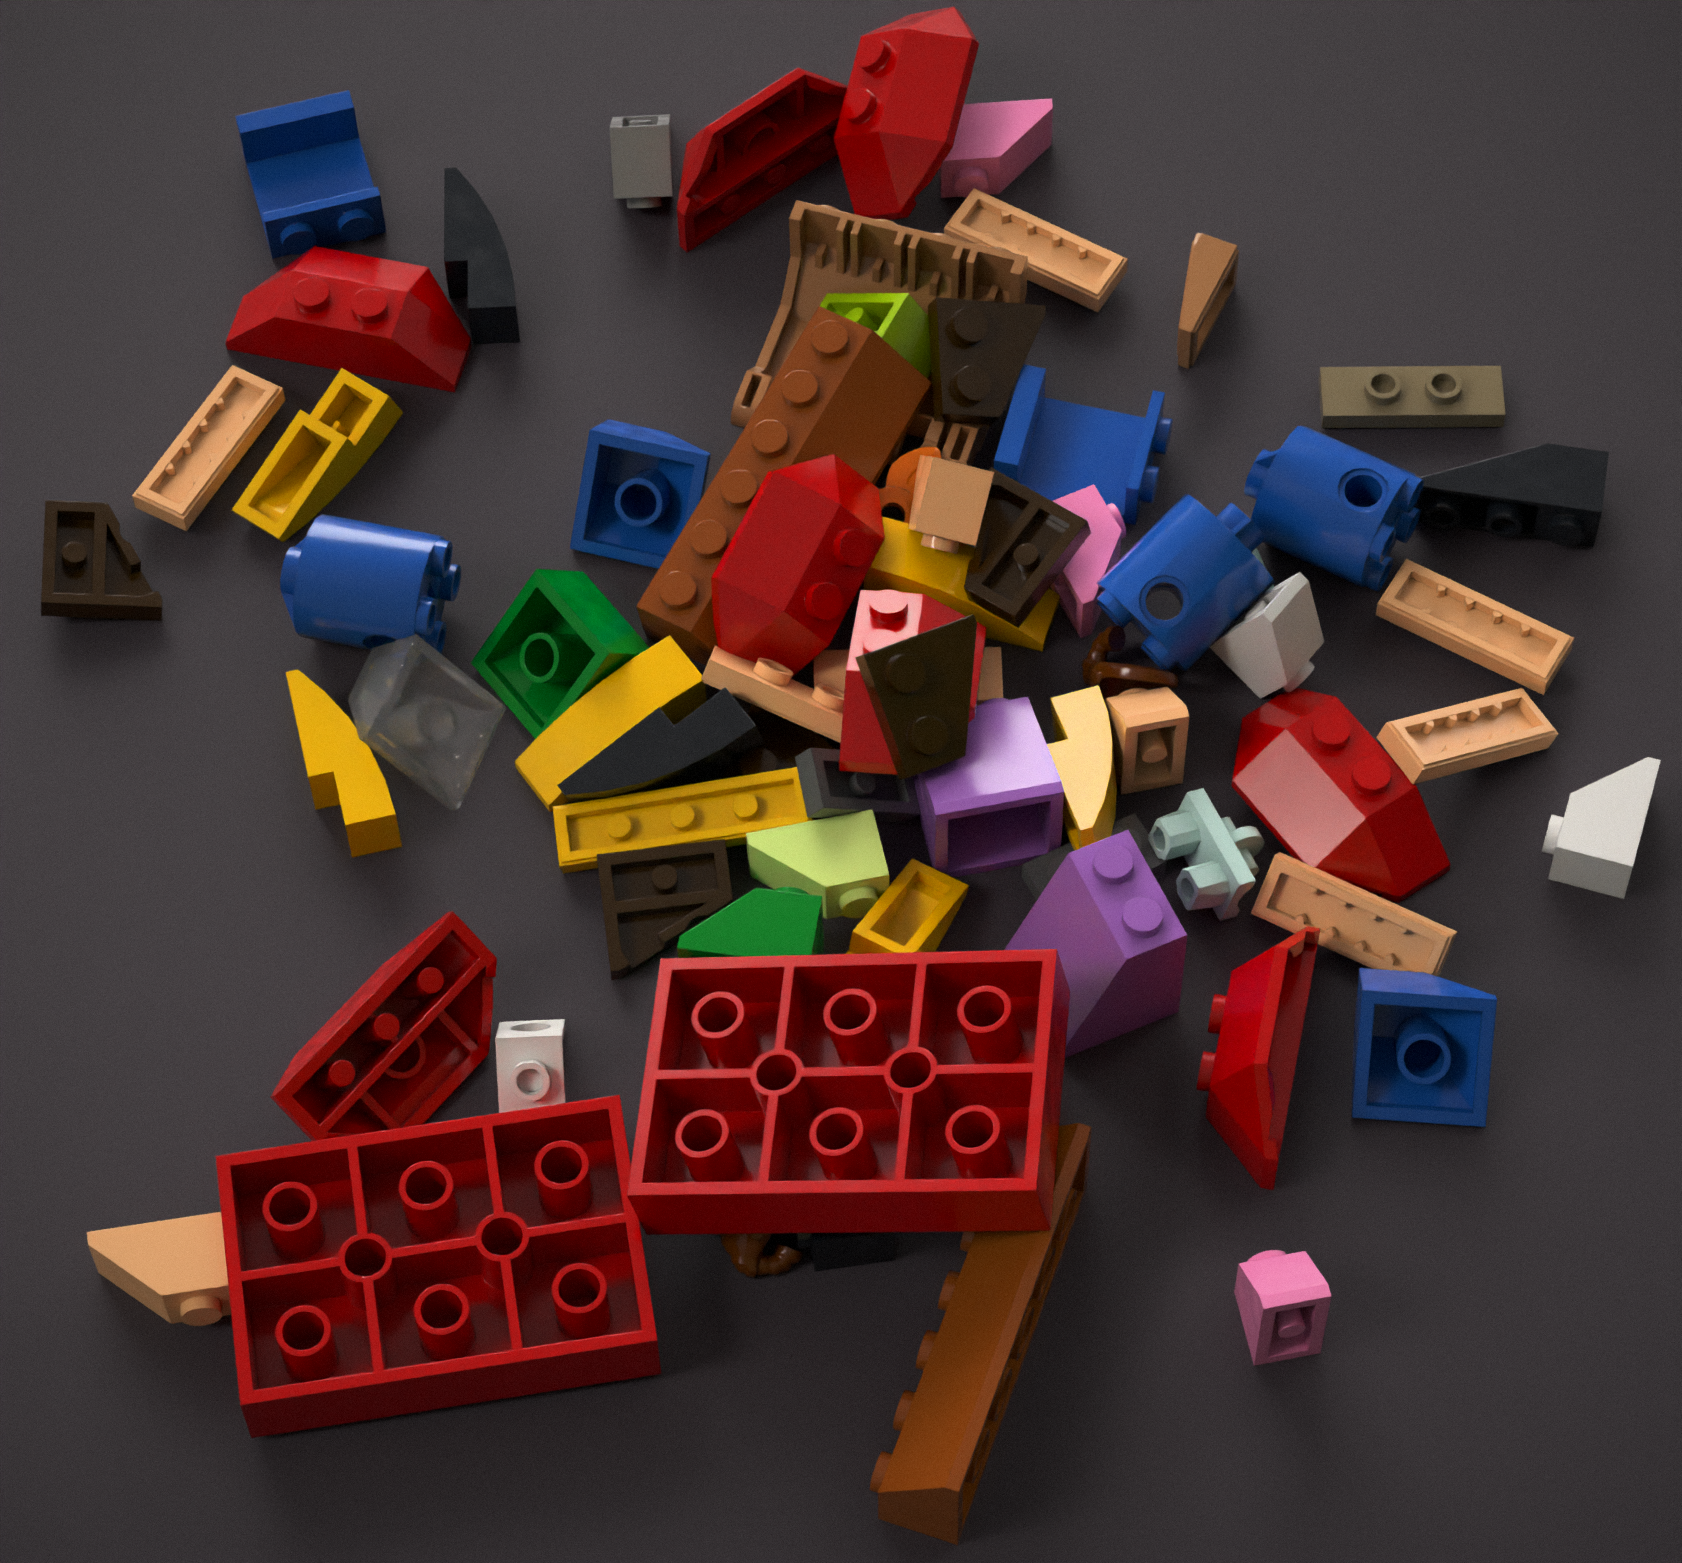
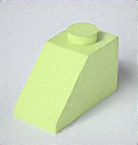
M873 809L746 833L750 876L774 890L780 887H795L806 891L810 895L822 896L823 917L826 919L840 916L847 918L865 917L889 887V871Z

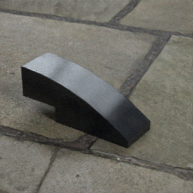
M456 167L444 168V265L449 298L468 297V314L473 344L520 342L514 278L503 238L492 214L475 188Z
M725 687L675 726L661 708L658 707L557 786L572 804L689 785L731 765L741 758L745 752L756 748L765 741L757 726Z

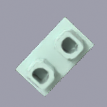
M1204 788L1189 791L1186 793L1178 811L1156 819L1148 835V841L1158 859L1165 861L1184 856L1189 867L1183 868L1176 880L1177 893L1187 910L1212 907L1220 921L1237 917L1240 911L1237 906L1239 900L1256 882L1254 876L1259 872V868L1253 857L1262 849L1264 840L1256 827L1245 826L1236 829L1230 817L1220 818Z

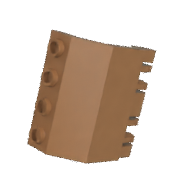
M796 200L789 217L790 260L781 304L755 367L747 370L732 407L731 425L745 428L827 293H909L927 315L928 305L936 297L1024 304L1027 293L1028 256L1015 254L1001 247H987L958 240L944 233H929L897 225L886 219H872L840 211L829 205H815ZM931 374L927 379H928V380L931 382V384H932V374ZM931 389L887 465H892L900 457L908 434L924 438V443L920 448L937 447L940 449L942 459L972 466L977 452L982 448L990 425L934 421L933 390Z

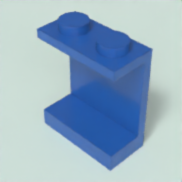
M349 90L235 116L244 160L272 259L291 254H303L314 246L325 247L346 241H359L368 236L386 232L378 186L374 187L359 138L355 109Z
M1023 364L994 458V469L1051 501L1094 484L1106 505L1113 503L1118 508L1124 523L1136 525L1142 502L1153 503L1160 472V467L1152 466L1155 453L1166 455L1171 437L1173 419L1163 417L1165 392L1153 390L1146 418L1045 398L1046 369Z

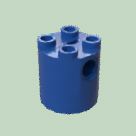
M1301 425L1297 426L1289 434L1280 449L1272 452L1263 449L1259 453L1248 474L1244 494L1257 499L1251 520L1266 537L1262 543L1360 587H1368L1378 592L1385 584L1391 571L1394 559L1389 557L1396 541L1398 540L1406 544L1417 526L1421 510L1414 506L1421 494L1424 480L1416 477L1414 473Z
M1185 494L1097 582L1102 593L1096 598L1098 600L1096 604L1116 625L1124 628L1131 622L1146 637L1142 642L1141 649L1161 669L1171 670L1176 665L1186 672L1275 583L1271 574L1252 553L1266 537L1256 524L1233 503H1229L1215 516L1192 496ZM1161 590L1172 593L1180 603V613L1168 620L1155 618L1146 607L1145 600L1148 596Z
M321 514L315 518L308 530L307 536L295 547L288 549L281 570L280 590L295 631L301 637L417 659H423L425 656L439 658L446 638V623L441 621L445 600L454 602L457 597L461 580V566L451 564L453 545L451 541L446 540L443 536Z

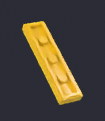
M797 767L553 806L559 867L563 874L598 868L597 854L725 839L726 847L747 844L746 833L814 820V818L807 817Z

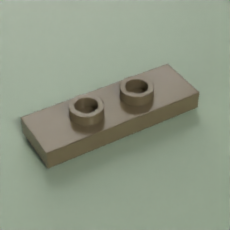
M1501 366L1320 367L1318 382L1322 428L1504 426L1506 413Z

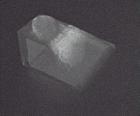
M417 634L372 648L348 697L359 739L451 811L460 808L507 708Z

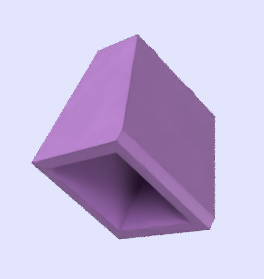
M1022 697L1011 700L993 698L982 702L976 706L975 718L968 723L966 756L913 776L921 811L919 817L931 866L951 877L1019 866L1061 847L1064 790L1029 698Z
M1129 830L1068 853L1005 948V950L1057 949L1070 989L1065 1058L1179 1012L1187 934Z

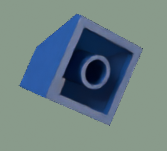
M609 419L590 429L570 549L659 569L704 495L711 453L670 433Z
M1359 968L1353 1040L1352 1118L1486 1127L1497 1006L1496 995L1425 972Z

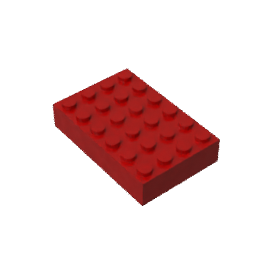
M1057 949L661 958L627 1189V1197L646 1234L1050 1231L1070 1002V989Z
M620 1095L216 1156L239 1398L251 1438L662 1374L640 1223L627 1197L631 1164Z

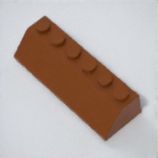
M818 306L638 602L636 608L646 638L658 643L670 635L687 657L707 665L715 645L718 646L713 623L711 577L767 472L816 459L824 455L835 454L875 485L932 389L931 382L872 329Z
M1081 1123L1059 1126L1050 1231L963 1232L960 1250L968 1253L961 1272L950 1270L944 1281L938 1309L946 1312L939 1331L936 1332L928 1329L920 1345L915 1367L922 1370L923 1373L916 1392L905 1389L900 1398L893 1421V1429L900 1431V1435L893 1454L882 1450L872 1474L870 1491L878 1493V1519L958 1545L1087 1189L1091 1126Z

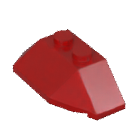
M955 7L910 14L866 33L860 38L834 135V142L854 214L886 220L908 218L917 204L914 198L932 181L953 148L979 47V42L965 22V18Z
M797 67L706 126L687 142L677 204L679 246L686 253L837 155L834 135L848 86Z
M317 246L312 247L243 296L225 342L227 350L338 371L343 368L354 374L454 393L472 347L470 336L428 267Z
M835 454L824 455L816 459L767 472L711 577L713 623L720 649L754 663H757L758 658L773 660L790 669L794 676L830 645L885 540L878 488Z
M890 589L881 591L860 590L846 666L839 771L897 775L855 657L966 616L922 593H906ZM978 622L968 723L975 718L987 637V627Z
M1295 688L1289 693L1286 691L1242 717L1231 787L1293 858L1368 892L1382 894L1381 898L1397 903L1405 900L1450 871L1451 863L1417 786L1411 783L1396 762L1336 696Z
M453 911L446 913L382 964L298 1051L270 1098L311 1141L422 1125L489 1054L493 1014V978L496 977L497 957Z
M1307 926L1231 971L1227 996L1214 993L1208 1033L1219 1034L1216 1053L1203 1051L1196 1090L1209 1092L1206 1109L1207 1120L1259 1187L1274 1190L1320 928Z

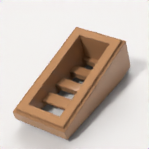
M1197 233L1192 241L1178 326V366L1187 369L1194 365L1237 282L1238 245L1203 233Z

